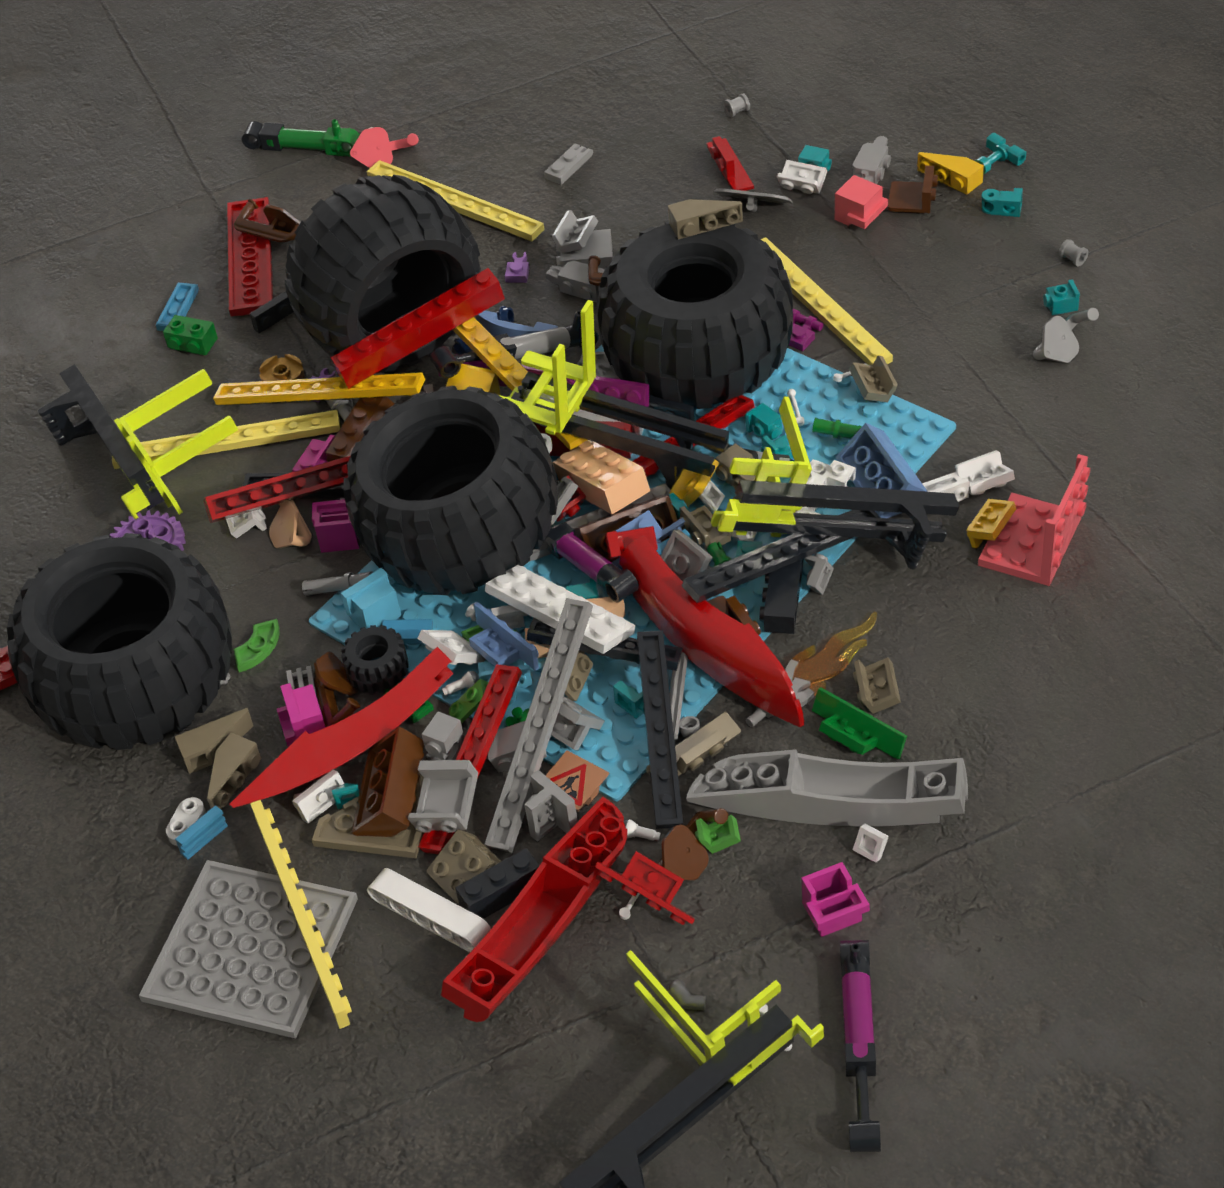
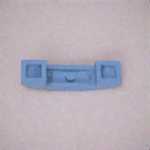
M483 311L476 315V320L492 336L507 333L509 337L558 328L556 325L537 322L534 327L502 321L498 320L497 313Z

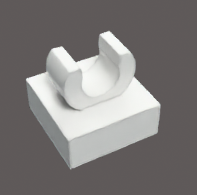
M864 824L860 826L853 851L877 862L882 857L888 835Z

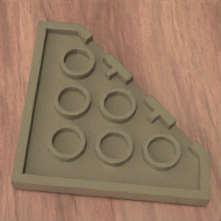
M421 773L416 785V800L412 806L411 813H416L424 779ZM358 796L342 805L343 809L330 816L328 813L319 818L312 838V843L315 847L417 859L420 849L418 846L424 832L418 831L411 823L406 830L401 831L394 837L355 836L351 834L359 799Z

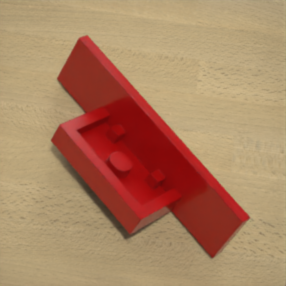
M718 136L712 138V142L706 143L712 158L717 163L719 170L732 190L747 191L754 189L752 181L726 138L722 139Z
M635 851L622 875L600 861H597L595 867L599 869L597 874L609 882H612L613 879L623 883L621 889L635 897L637 893L642 894L648 898L645 903L658 911L662 907L672 912L669 917L684 925L687 921L693 924L695 920L693 916L671 904L684 881L680 876Z

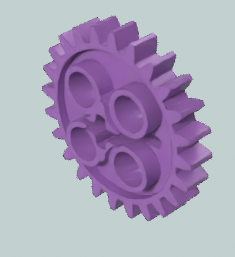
M147 511L145 516H142L139 512L137 514L139 518L137 519L128 516L129 522L120 521L122 527H114L115 533L110 534L111 538L123 537L125 533L141 534L142 537L149 538V540L157 537L178 546L181 551L184 550L182 544L186 543L185 533L180 521L176 522L175 516L169 518L167 512L161 516L159 511H156L154 515Z

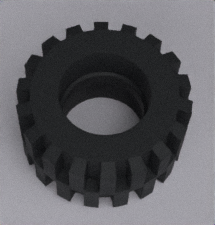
M370 625V628L366 629L363 627L360 628L359 632H353L351 638L345 640V646H342L341 649L343 665L349 682H351L353 687H358L360 691L365 692L368 690L369 693H375V691L385 692V689L394 688L395 683H400L403 680L402 676L407 675L409 662L401 635L396 633L394 629H387L383 625L380 627Z

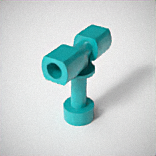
M992 133L986 139V147L992 150L993 153L987 158L981 156L975 162L984 165V175L991 170V164L997 160L1002 162L1007 159L1017 166L1021 165L1026 160L1027 152L1016 145L1008 146L1005 144V138Z

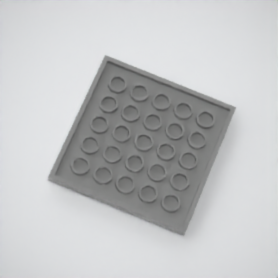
M207 860L139 994L141 1002L296 1039L321 981L278 875ZM299 880V883L295 884L297 890L302 888L308 904L303 906L305 911L309 909L312 911L316 925L312 926L314 932L319 930L325 944V946L321 947L322 953L328 952L330 958H332L358 900L357 894Z

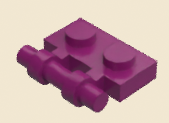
M793 309V329L789 346L803 352L815 339V332L812 330L821 331L823 323L817 321V318L813 316H804L800 314V311Z

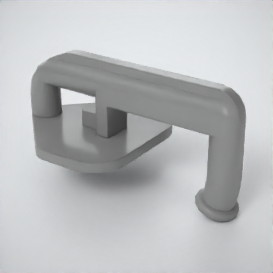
M1089 308L1088 310L1071 314L1066 320L1061 316L1052 317L1043 326L1042 343L1033 351V358L1036 360L1049 359L1061 363L1070 362L1079 352V343L1071 330L1080 322L1097 320L1099 316L1098 310L1096 308Z

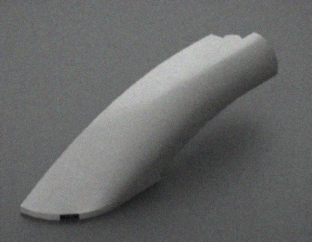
M795 749L740 754L722 759L713 764L712 770L705 775L700 774L695 779L686 799L688 802L714 809L723 808L727 812L779 821L833 826H862L864 824L869 826H899L939 823L940 815L964 814L965 800H968V783L963 758L896 763L859 762L800 754Z

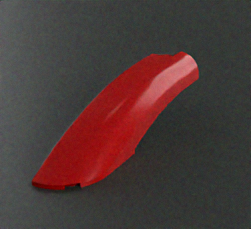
M645 536L629 544L621 554L619 564L623 569L630 570L637 579L639 589L633 593V597L657 628L663 630L665 637L675 647L683 648L682 652L687 655L690 661L733 693L784 721L798 727L804 726L802 707L799 699H796L795 692L791 687L793 684L787 672L749 623L744 625L726 615L706 600L696 603L682 587L683 581L668 567Z
M436 647L399 684L372 704L336 724L311 734L304 731L229 805L232 808H236L287 792L313 781L359 756L401 725L454 674L447 667L451 660Z
M602 797L543 857L540 866L502 917L479 944L443 980L441 996L464 1009V1018L474 1022L485 1021L548 952L601 883L603 878L597 874L599 869L595 867L597 861H600L611 868L622 852L627 839L624 816L612 802Z

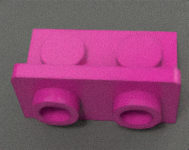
M330 435L326 442L312 439L293 467L292 472L326 463L325 452L335 436Z

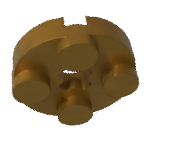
M284 354L285 358H278L277 355L272 356L261 364L259 369L261 381L304 379L305 374L301 360L290 354Z

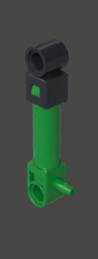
M336 119L331 121L332 127H328L327 131L284 128V124L265 122L263 125L260 122L252 121L242 136V143L247 148L253 150L258 149L262 145L263 150L282 151L283 147L325 150L326 155L351 157L350 151L360 134L351 128H340Z

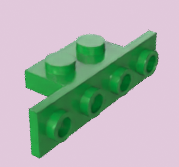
M822 687L818 689L812 711L825 718L821 722L819 731L826 734L831 740L838 741L849 747L852 752L863 755L876 747L896 759L901 757L907 735Z

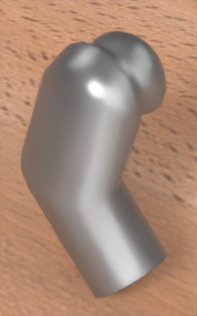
M676 979L670 983L668 993L682 1009L705 1010L706 996L691 995L682 980Z

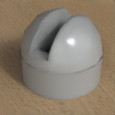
M687 716L680 720L679 731L685 738L700 729L699 719L696 717Z

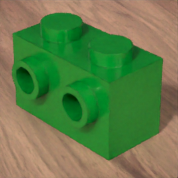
M174 315L163 331L168 348L207 355L218 339L213 322Z

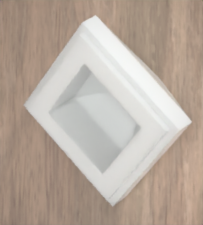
M709 480L699 498L714 513V511L718 510L725 495Z

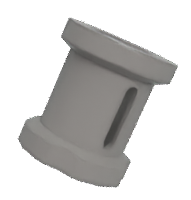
M743 93L735 99L725 100L724 109L729 117H734L738 112L750 110V103L747 96Z
M1068 239L1063 242L1059 249V256L1070 259L1076 266H1081L1086 261L1089 253L1088 249L1080 248L1074 244V241Z

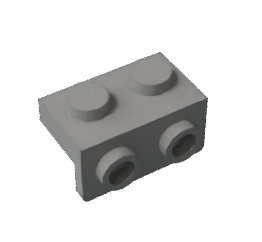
M569 210L565 213L552 238L562 253L574 250L580 251L586 246V242L594 232L593 230L598 220L594 215L577 219L572 210Z

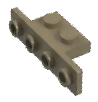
M727 712L722 713L675 746L678 777L689 769L691 771L697 769L704 762L703 759L709 755L713 757L724 748L723 745L740 734L741 729ZM648 765L645 770L650 776V766Z

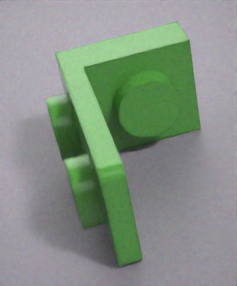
M479 679L472 687L468 688L449 708L450 716L459 719L462 724L477 710L489 682Z

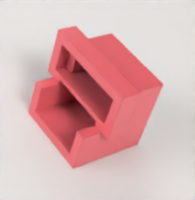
M853 175L835 193V220L848 226L853 224L866 229L888 206V199L882 197L883 187Z

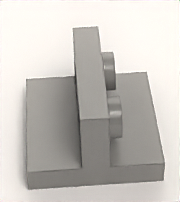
M673 530L661 554V558L682 581L685 578L712 568L709 566L712 559L710 554L681 530Z
M564 696L551 736L570 748L579 750L589 729L600 730L605 721Z
M537 770L530 776L533 795L524 805L530 836L538 842L556 826L567 834L578 822L575 800L542 772Z

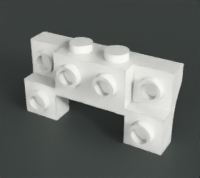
M812 459L810 462L812 470L806 484L847 487L848 480L854 481L856 478V467L836 460L831 465ZM802 507L801 510L795 511V513L819 514L815 512L817 509L815 507Z

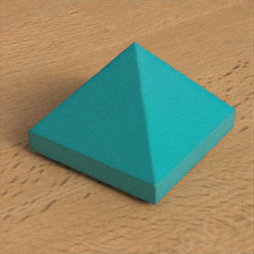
M345 783L332 790V795L338 809H342V805L358 797L360 794L358 784Z

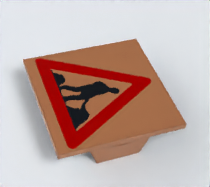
M566 750L546 774V777L575 800L576 811L579 812L585 804L589 806L597 796L600 785L610 773Z

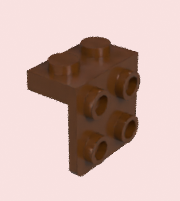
M934 166L925 167L924 182H891L888 210L930 213L931 202L936 200L938 175H934Z

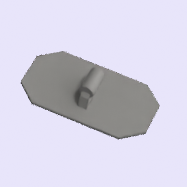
M732 189L714 190L718 195L748 199L746 208L751 212L757 211L758 200L793 203L789 197Z

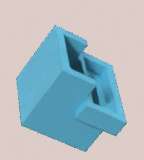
M382 568L341 593L347 615L360 628L365 627L367 629L370 628V625L380 627L383 624V620H395L401 616L396 591L389 583L387 572Z

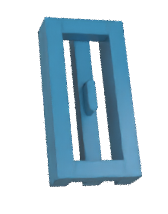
M215 805L175 838L181 855L187 860L228 826L225 822L223 811Z

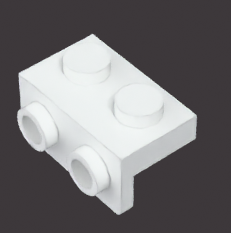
M786 160L783 172L778 173L777 179L780 186L785 189H798L807 194H820L827 169Z
M997 450L955 466L956 473L961 480L966 478L969 480V493L971 495L983 494L987 489L1002 487L1007 482L1015 479L1014 471L1002 464L1000 452Z
M956 472L922 483L928 492L955 493L958 502L969 498L970 482L967 478L961 480Z

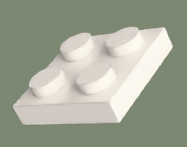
M421 630L418 639L426 644V649L433 651L438 647L451 660L449 664L465 663L472 665L473 663L485 661V658L470 646L469 641L452 630Z

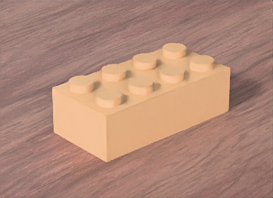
M591 440L583 442L572 451L562 454L560 458L552 462L559 481L564 476L570 475L586 495L585 500L612 515L650 492L642 466Z

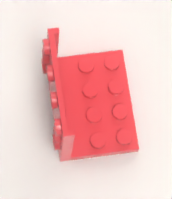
M1078 454L1074 476L1060 505L1011 493L1008 501H1014L1016 511L996 540L987 541L978 559V566L1050 586L1086 509V502H1083L1088 492V485H1085L1090 474V468L1087 467L1088 456Z

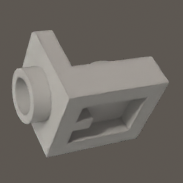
M815 553L813 556L804 558L810 566H813V569L807 575L806 585L813 592L823 595L834 568L828 562L827 557Z

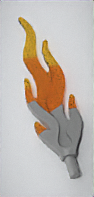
M873 612L864 624L835 634L828 641L824 649L812 659L808 660L815 654V645L798 653L790 660L785 671L793 684L791 687L795 692L796 699H799L801 707L816 696L820 687L826 689V683L822 681L841 673L848 666L857 651L867 646L866 639L855 641L842 655L835 658L840 649L847 643L865 635L874 627L877 612ZM758 707L746 719V723L753 727L765 716L770 718L774 715Z

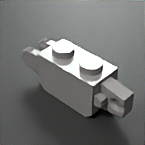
M879 136L873 143L862 145L852 164L853 175L878 184L879 180L882 181L884 170L889 167L891 162V156L888 155V139L886 137Z
M573 260L567 262L564 267L552 265L546 272L547 280L559 285V292L597 303L600 286H594L589 283L588 264ZM598 268V272L604 273V269Z

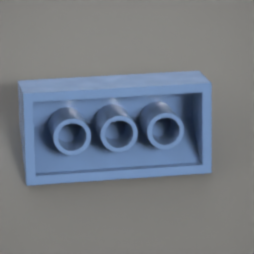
M865 423L835 457L839 462L856 467V478L852 481L856 487L928 492L886 433L868 423ZM875 511L881 518H889L900 514L898 512Z

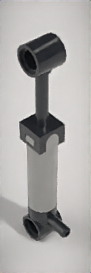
M581 311L575 313L573 323L568 326L509 337L507 333L493 337L515 359L522 358L526 351L539 354L553 352L559 344L565 345V349L577 346L582 348ZM594 329V339L596 344L599 339V335ZM447 346L437 348L430 357L431 362L443 378L455 376L460 371L462 363L481 360L475 352L456 355Z

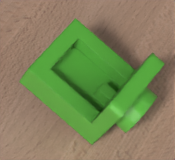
M733 815L728 816V820L724 824L714 822L708 825L701 818L696 820L697 831L695 836L712 854L741 842L737 819Z

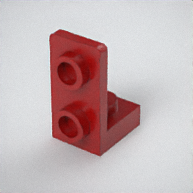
M650 526L623 532H607L605 539L609 559L620 558L626 547L642 536H645L657 551L658 546L654 527Z

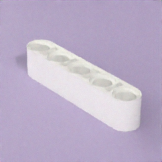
M384 868L367 888L369 896L377 903L468 952H471L491 930L490 925L481 917L391 869Z

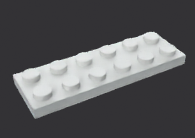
M519 565L514 566L506 571V574L497 576L485 584L486 593L555 629L557 628L566 598L589 602L585 598ZM591 603L593 608L581 643L604 654L635 633V625L605 610L603 607Z

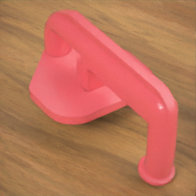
M383 128L365 129L351 149L350 156L368 168H371L379 160L391 164L393 160L392 151L416 146L419 138L416 134L411 133L407 138L389 142L388 134Z

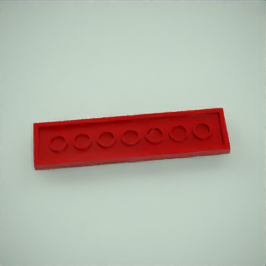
M268 197L252 199L258 208L252 211L247 220L270 225L263 210L266 205H270ZM248 200L227 203L229 312L231 317L250 314L273 299L271 240L239 232L234 228V223L244 206L248 203Z

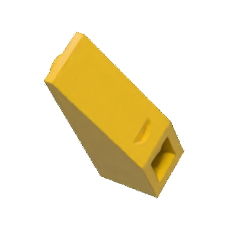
M918 153V171L925 174L926 166H934V175H938V181L966 195L983 183L984 165L967 157Z

